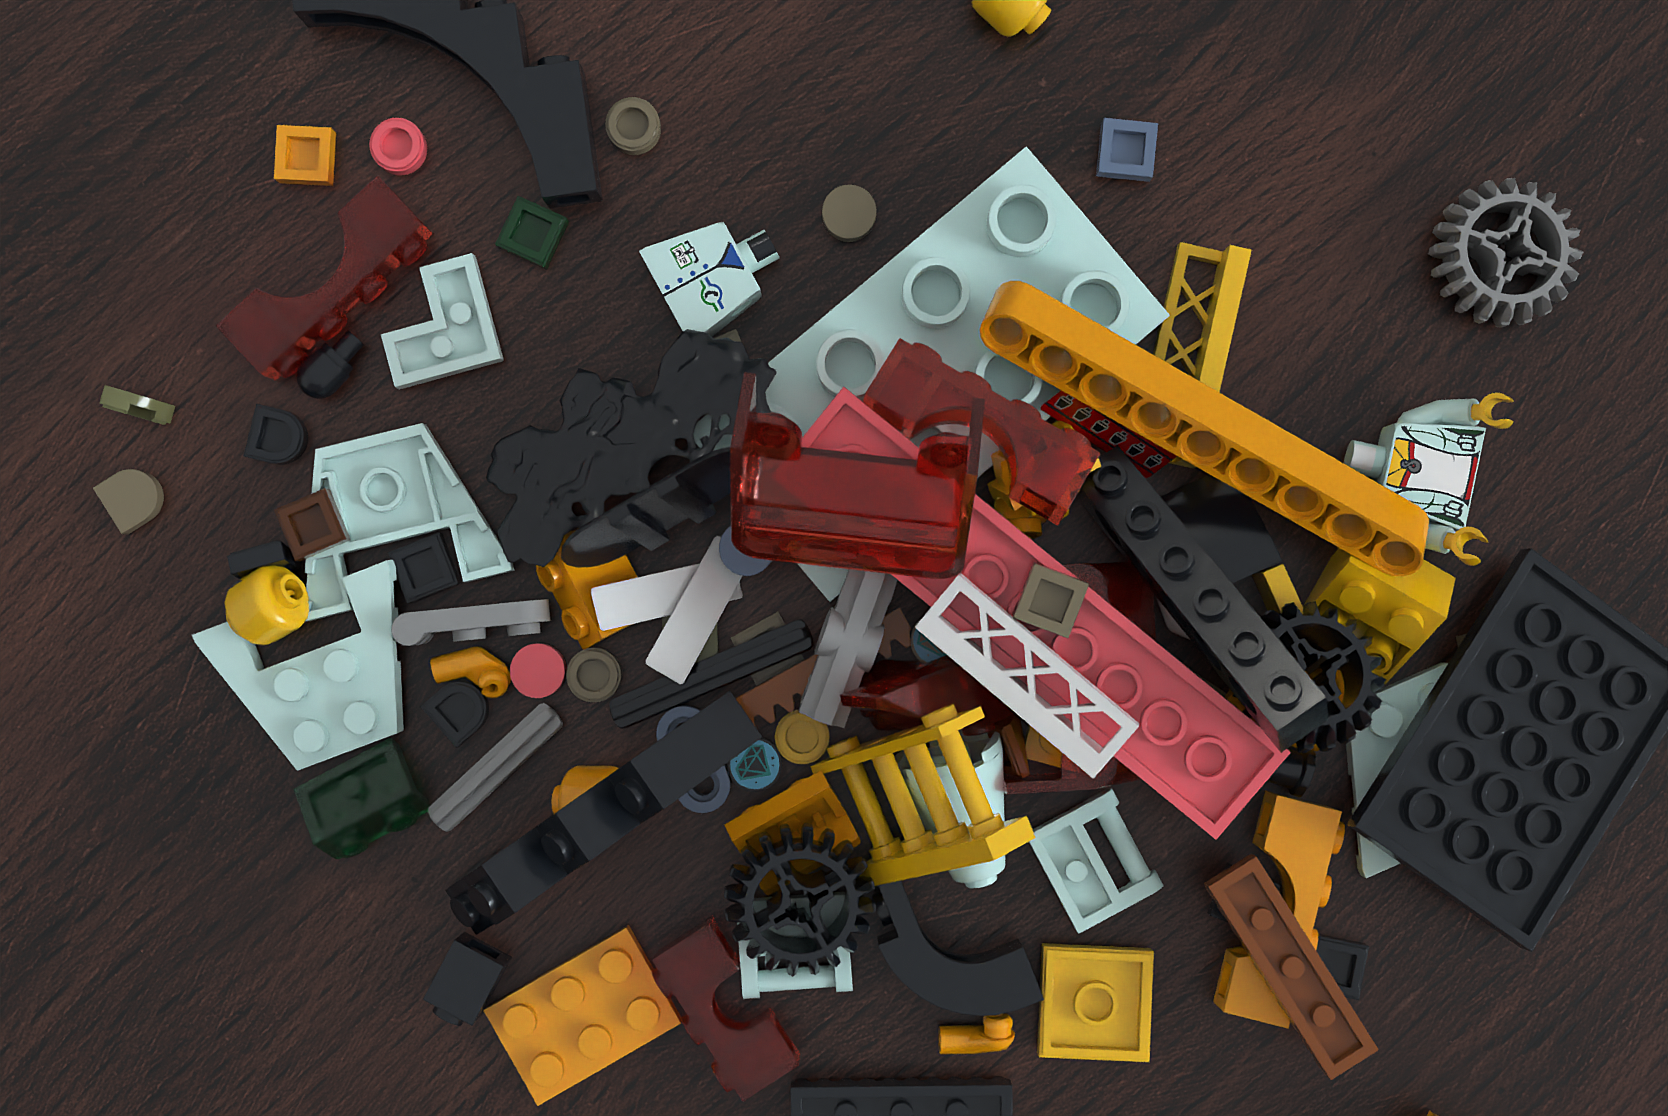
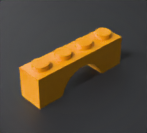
M1265 790L1252 843L1266 853L1275 864L1282 882L1283 899L1316 950L1318 930L1313 927L1318 907L1324 908L1331 892L1332 879L1331 876L1327 875L1331 854H1338L1344 840L1345 825L1343 822H1340L1342 811ZM1242 946L1227 948L1213 1002L1224 1013L1289 1029V1017L1278 1004L1277 998L1266 985L1265 979L1254 966L1251 957Z

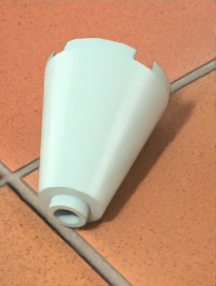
M986 728L958 730L993 814L1000 813L1002 820L1005 821L1003 744L1000 733L995 731L992 737L989 738ZM937 740L930 741L931 748H928L957 820L958 822H965L966 826L971 824V820ZM902 750L894 757L924 828L932 830L934 834L937 832V829L906 755ZM1005 855L994 861L948 870L954 881L965 883L968 888L985 887L994 883L997 880V874L1004 870L1006 865Z

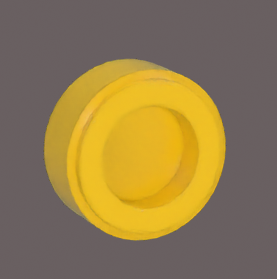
M798 709L791 713H787L779 721L775 731L776 747L780 754L792 763H812L818 760L828 747V726L799 713Z

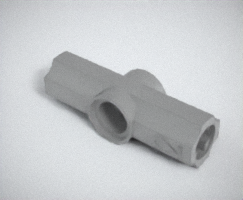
M855 552L836 606L835 608L830 607L823 623L815 648V655L818 656L800 700L799 713L830 726L845 727L863 674L870 671L878 653L885 628L882 621L887 607L892 600L897 579L868 555Z

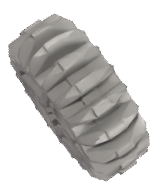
M1515 178L1505 179L1500 183L1499 188L1493 180H1488L1478 186V193L1468 189L1459 195L1460 205L1452 203L1443 210V215L1447 222H1440L1434 227L1432 232L1443 242L1430 247L1428 253L1434 258L1443 259V264L1432 269L1430 276L1440 278L1446 275L1449 284L1440 290V296L1448 297L1454 293L1460 296L1455 305V312L1463 313L1474 306L1473 318L1476 323L1481 324L1492 315L1495 327L1509 325L1512 318L1518 325H1524L1532 321L1533 313L1539 317L1550 313L1553 309L1551 301L1559 302L1567 297L1569 293L1563 283H1571L1579 275L1567 263L1581 259L1584 252L1577 248L1569 247V241L1578 237L1581 230L1577 228L1565 229L1562 221L1568 219L1571 210L1564 208L1555 212L1551 208L1555 202L1556 193L1549 192L1540 199H1537V182H1528L1519 190ZM1492 212L1509 214L1507 221L1499 226L1497 232L1486 229L1480 233L1471 229L1475 221L1482 214ZM1530 229L1536 235L1540 248L1531 240ZM1504 243L1506 245L1505 251L1498 248V246ZM1505 254L1511 257L1512 260L1506 263L1504 261ZM1468 256L1478 263L1481 271L1480 279L1474 273ZM1531 273L1538 276L1533 286L1525 294L1510 295L1501 293L1503 285L1510 282L1514 274L1524 276Z

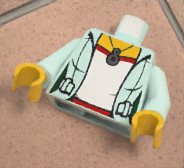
M1497 392L1485 396L1480 404L1476 399L1436 400L1403 412L1397 423L1382 428L1378 445L1351 440L1344 459V464L1365 476L1371 477L1375 482L1418 505L1426 512L1429 518V529L1425 549L1444 554L1452 550L1463 563L1471 566L1479 564L1481 560L1475 555L1464 554V544L1471 539H1478L1488 543L1487 538L1480 530L1474 527H1466L1486 428L1479 427L1477 424L1482 420L1494 428L1505 429L1514 422L1510 419L1493 420L1491 411L1495 404L1498 402H1514L1512 398Z

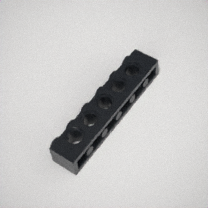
M1118 445L1099 457L1101 467L1075 479L1080 489L1078 495L1084 508L1281 753L1329 720L1327 699L1323 692Z

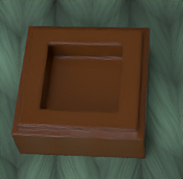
M324 488L274 509L295 561H302L351 540L330 489Z

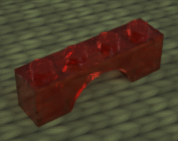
M379 176L375 177L338 212L344 232V252L337 271L325 285L310 294L288 298L274 296L256 288L216 325L261 375L277 380L280 376L287 378L296 373L300 364L308 356L306 352L321 338L327 341L337 335L348 323L346 315L361 301L367 304L377 298L388 285L386 278L401 264L404 267L411 265L427 250L428 244L426 241L434 233Z
M899 338L869 386L863 400L867 406L909 440L929 428L944 424L968 426L987 435L999 447L1006 459L1010 474L1008 497L1057 526L1100 455V452L1093 449L1091 442L1081 433L1070 428L1058 429L1041 419V414L1032 405L1018 399L1009 401L992 391L991 385L981 376L970 371L960 373L943 363L941 356L927 345L917 342L911 345Z

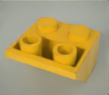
M1338 548L1330 558L1305 604L1316 601L1320 616L1327 609L1337 607V622L1342 625L1349 619H1357L1356 629L1352 633L1358 639L1363 636H1373L1372 643L1365 651L1367 655L1383 657L1381 665L1371 672L1386 679L1384 682L1386 684L1447 619L1456 578L1424 559L1422 566L1415 573L1402 577L1391 576Z

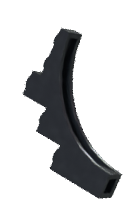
M292 0L293 11L307 27L356 26L393 32L429 45L463 65L498 96L515 119L532 155L541 196L549 209L603 201L586 76L579 60L570 61V58L564 55L543 57L537 61V66H530L524 20L515 2L480 0L475 3V8L468 9L467 0Z
M728 691L445 891L451 898L450 906L452 912L460 923L466 927H471L476 935L494 924H499L568 874L591 861L641 823L671 805L761 739V734L731 691Z

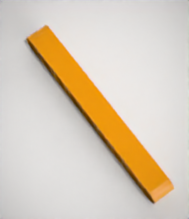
M1009 281L996 289L980 327L982 341L994 353L1383 573L1402 577L1415 573L1422 566L1429 529V518L1426 512L1418 505L1034 286L1022 281Z

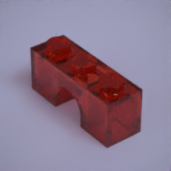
M713 916L702 921L656 952L652 960L656 965V968L651 971L652 976L667 999L675 995L686 1012L681 1017V1020L694 1043L699 1046L705 1042L716 1059V1061L711 1063V1068L726 1092L735 1089L743 1102L799 1066L800 1052L771 1007L749 1020L732 1019L719 1008L715 998V990L721 982L739 971L740 959Z

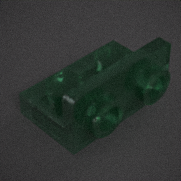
M391 737L294 788L313 845L334 859L356 856L365 851L369 843L389 832H398L411 827L416 823L419 816L428 812L430 807L428 798L416 789L400 745Z

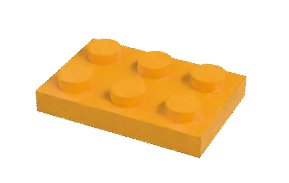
M629 924L491 1003L483 1010L537 1106L682 1022L681 1015Z

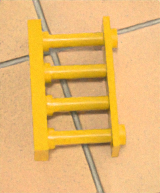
M954 704L922 716V725L860 744L857 735L827 747L826 749L830 757L810 766L813 774L821 770L825 774L841 769L873 845V848L869 850L872 859L866 861L868 867L860 876L872 877L875 886L994 861L1036 838L1027 816L1003 821L1000 813L993 814L958 730L985 717L981 706L957 713ZM937 740L971 820L970 825L966 826L965 822H958L926 746L927 742ZM904 751L937 829L936 833L933 834L932 830L925 831L894 757V752ZM872 760L905 840L901 841L899 837L893 838L862 762Z

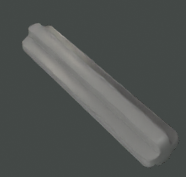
M545 703L539 704L428 808L432 821L445 832L454 829L562 728L563 722L557 712Z

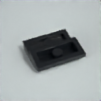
M1209 474L1161 496L1232 584L1283 561L1250 497Z

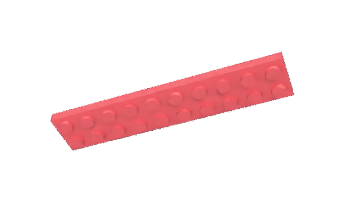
M845 387L840 390L771 475L778 483L930 607L934 605L960 573L1011 616H1013L1033 562L1078 578ZM1089 586L1069 638L1016 619L1140 723L1139 727L1115 753L1114 757L1216 840L1291 753L1288 749L1281 753L1258 724ZM960 591L941 616L960 631L981 630L979 606ZM988 615L990 629L1004 628ZM1013 635L990 637L992 657L1005 668L1026 667L1024 644ZM970 638L983 649L982 638ZM1033 653L1034 666L1048 665ZM1058 673L1035 675L1036 693L1052 706L1071 705L1070 688L1067 680ZM1027 675L1016 676L1028 686ZM1078 691L1079 704L1093 703ZM1103 711L1080 713L1081 730L1102 747L1121 728L1119 724ZM1072 713L1063 714L1072 722Z

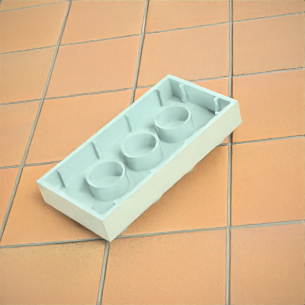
M1027 146L773 358L768 364L777 373L765 392L767 404L771 410L766 429L756 436L739 439L733 435H723L714 450L725 447H746L757 453L761 461L759 467L756 468L758 471L750 481L737 489L736 492L829 602L840 594L854 553L867 554L778 483L771 475L843 387L847 388L968 487L993 466L992 453L1008 445L1019 444L1051 417L1041 410L1040 407L1060 391V389L994 353L982 341L980 327L996 289L1000 285L1009 281H1022L1030 284L1135 345L1170 316ZM709 414L698 421L694 429V440L699 448L702 447L700 439L706 435L710 436L712 417ZM727 414L721 415L718 426L720 430H723L730 424V418Z

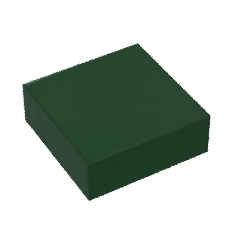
M517 196L495 245L508 253L547 270L568 226L569 220L556 212Z

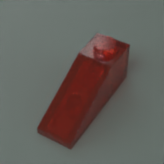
M948 655L840 694L842 706L923 723L922 716L954 704L957 713L981 706L985 717L962 728V734L965 736H976L991 732L995 729L994 722L1015 714L1012 709Z

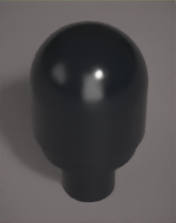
M347 330L332 347L326 342L320 348L317 346L298 367L296 378L301 391L315 399H323L333 395L350 377L349 373L354 368L348 362L364 344Z

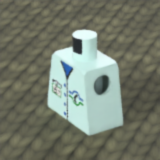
M724 222L715 223L653 244L639 251L682 331L689 329L705 332L711 337L762 297L761 290L752 273L779 259V255L764 229L736 244Z

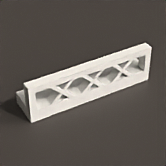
M962 573L954 579L915 626L918 631L1093 779L1140 725V723L1019 621L1013 618ZM960 591L979 606L981 630L960 631L941 616ZM988 615L1004 628L990 629ZM1008 635L1016 637L1024 644L1026 667L1005 668L992 657L990 637ZM970 638H982L983 649ZM1033 653L1048 665L1034 666ZM1052 673L1061 675L1069 682L1071 705L1052 706L1036 693L1035 675ZM1027 675L1028 686L1016 676ZM1078 691L1093 703L1079 704ZM1103 711L1119 724L1121 728L1102 747L1081 730L1080 713ZM1072 713V722L1063 714Z

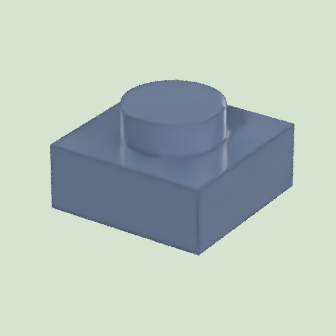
M1103 118L1100 128L1096 176L1150 182L1154 171L1158 123Z

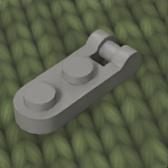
M549 599L408 612L400 614L395 618L392 623L391 632L393 638L398 643L406 646L426 644L433 638L435 633L452 631L453 642L486 639L485 628L507 626L508 636L541 633L540 622L551 621Z

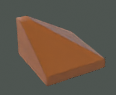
M1010 710L984 722L983 728H986L989 738L992 737L995 731L1000 733L1003 744L1004 773L1021 778L1030 775L1020 716L1013 710Z

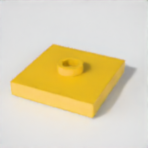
M1042 943L1040 990L1044 1000L1039 1001L1038 1056L1045 1058L1149 1062L1154 951L1151 948Z

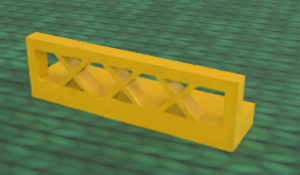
M1180 242L1177 246L1163 307L1170 316L1159 325L1153 355L1165 361L1169 343L1176 355L1165 362L1171 365L1180 360L1191 377L1220 392L1252 250L1229 245L1222 252ZM1188 258L1217 265L1213 286L1198 296L1194 295L1184 279ZM1181 291L1188 302L1177 308ZM1210 296L1207 312H1205L1200 301ZM1191 307L1202 323L1203 330L1200 340L1183 349L1172 331L1174 317ZM1198 348L1195 365H1193L1187 354ZM1178 456L1169 462L1188 468H1196V466Z

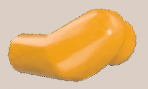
M474 646L430 659L432 674L437 684L466 677L481 688V694L488 698L502 696L507 691L511 681L510 671L506 664L482 647Z
M1008 1013L984 1016V1025L939 1026V1053L978 1054L1006 1050L1012 1044L1015 1037V1032L1012 1030L1013 1020Z

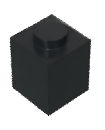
M464 931L451 945L423 1000L434 1005L433 1013L442 1020L461 1026L463 1022L472 1026L482 1015L512 956Z

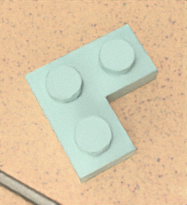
M470 253L419 267L433 320L381 334L394 386L400 390L504 361L476 256Z

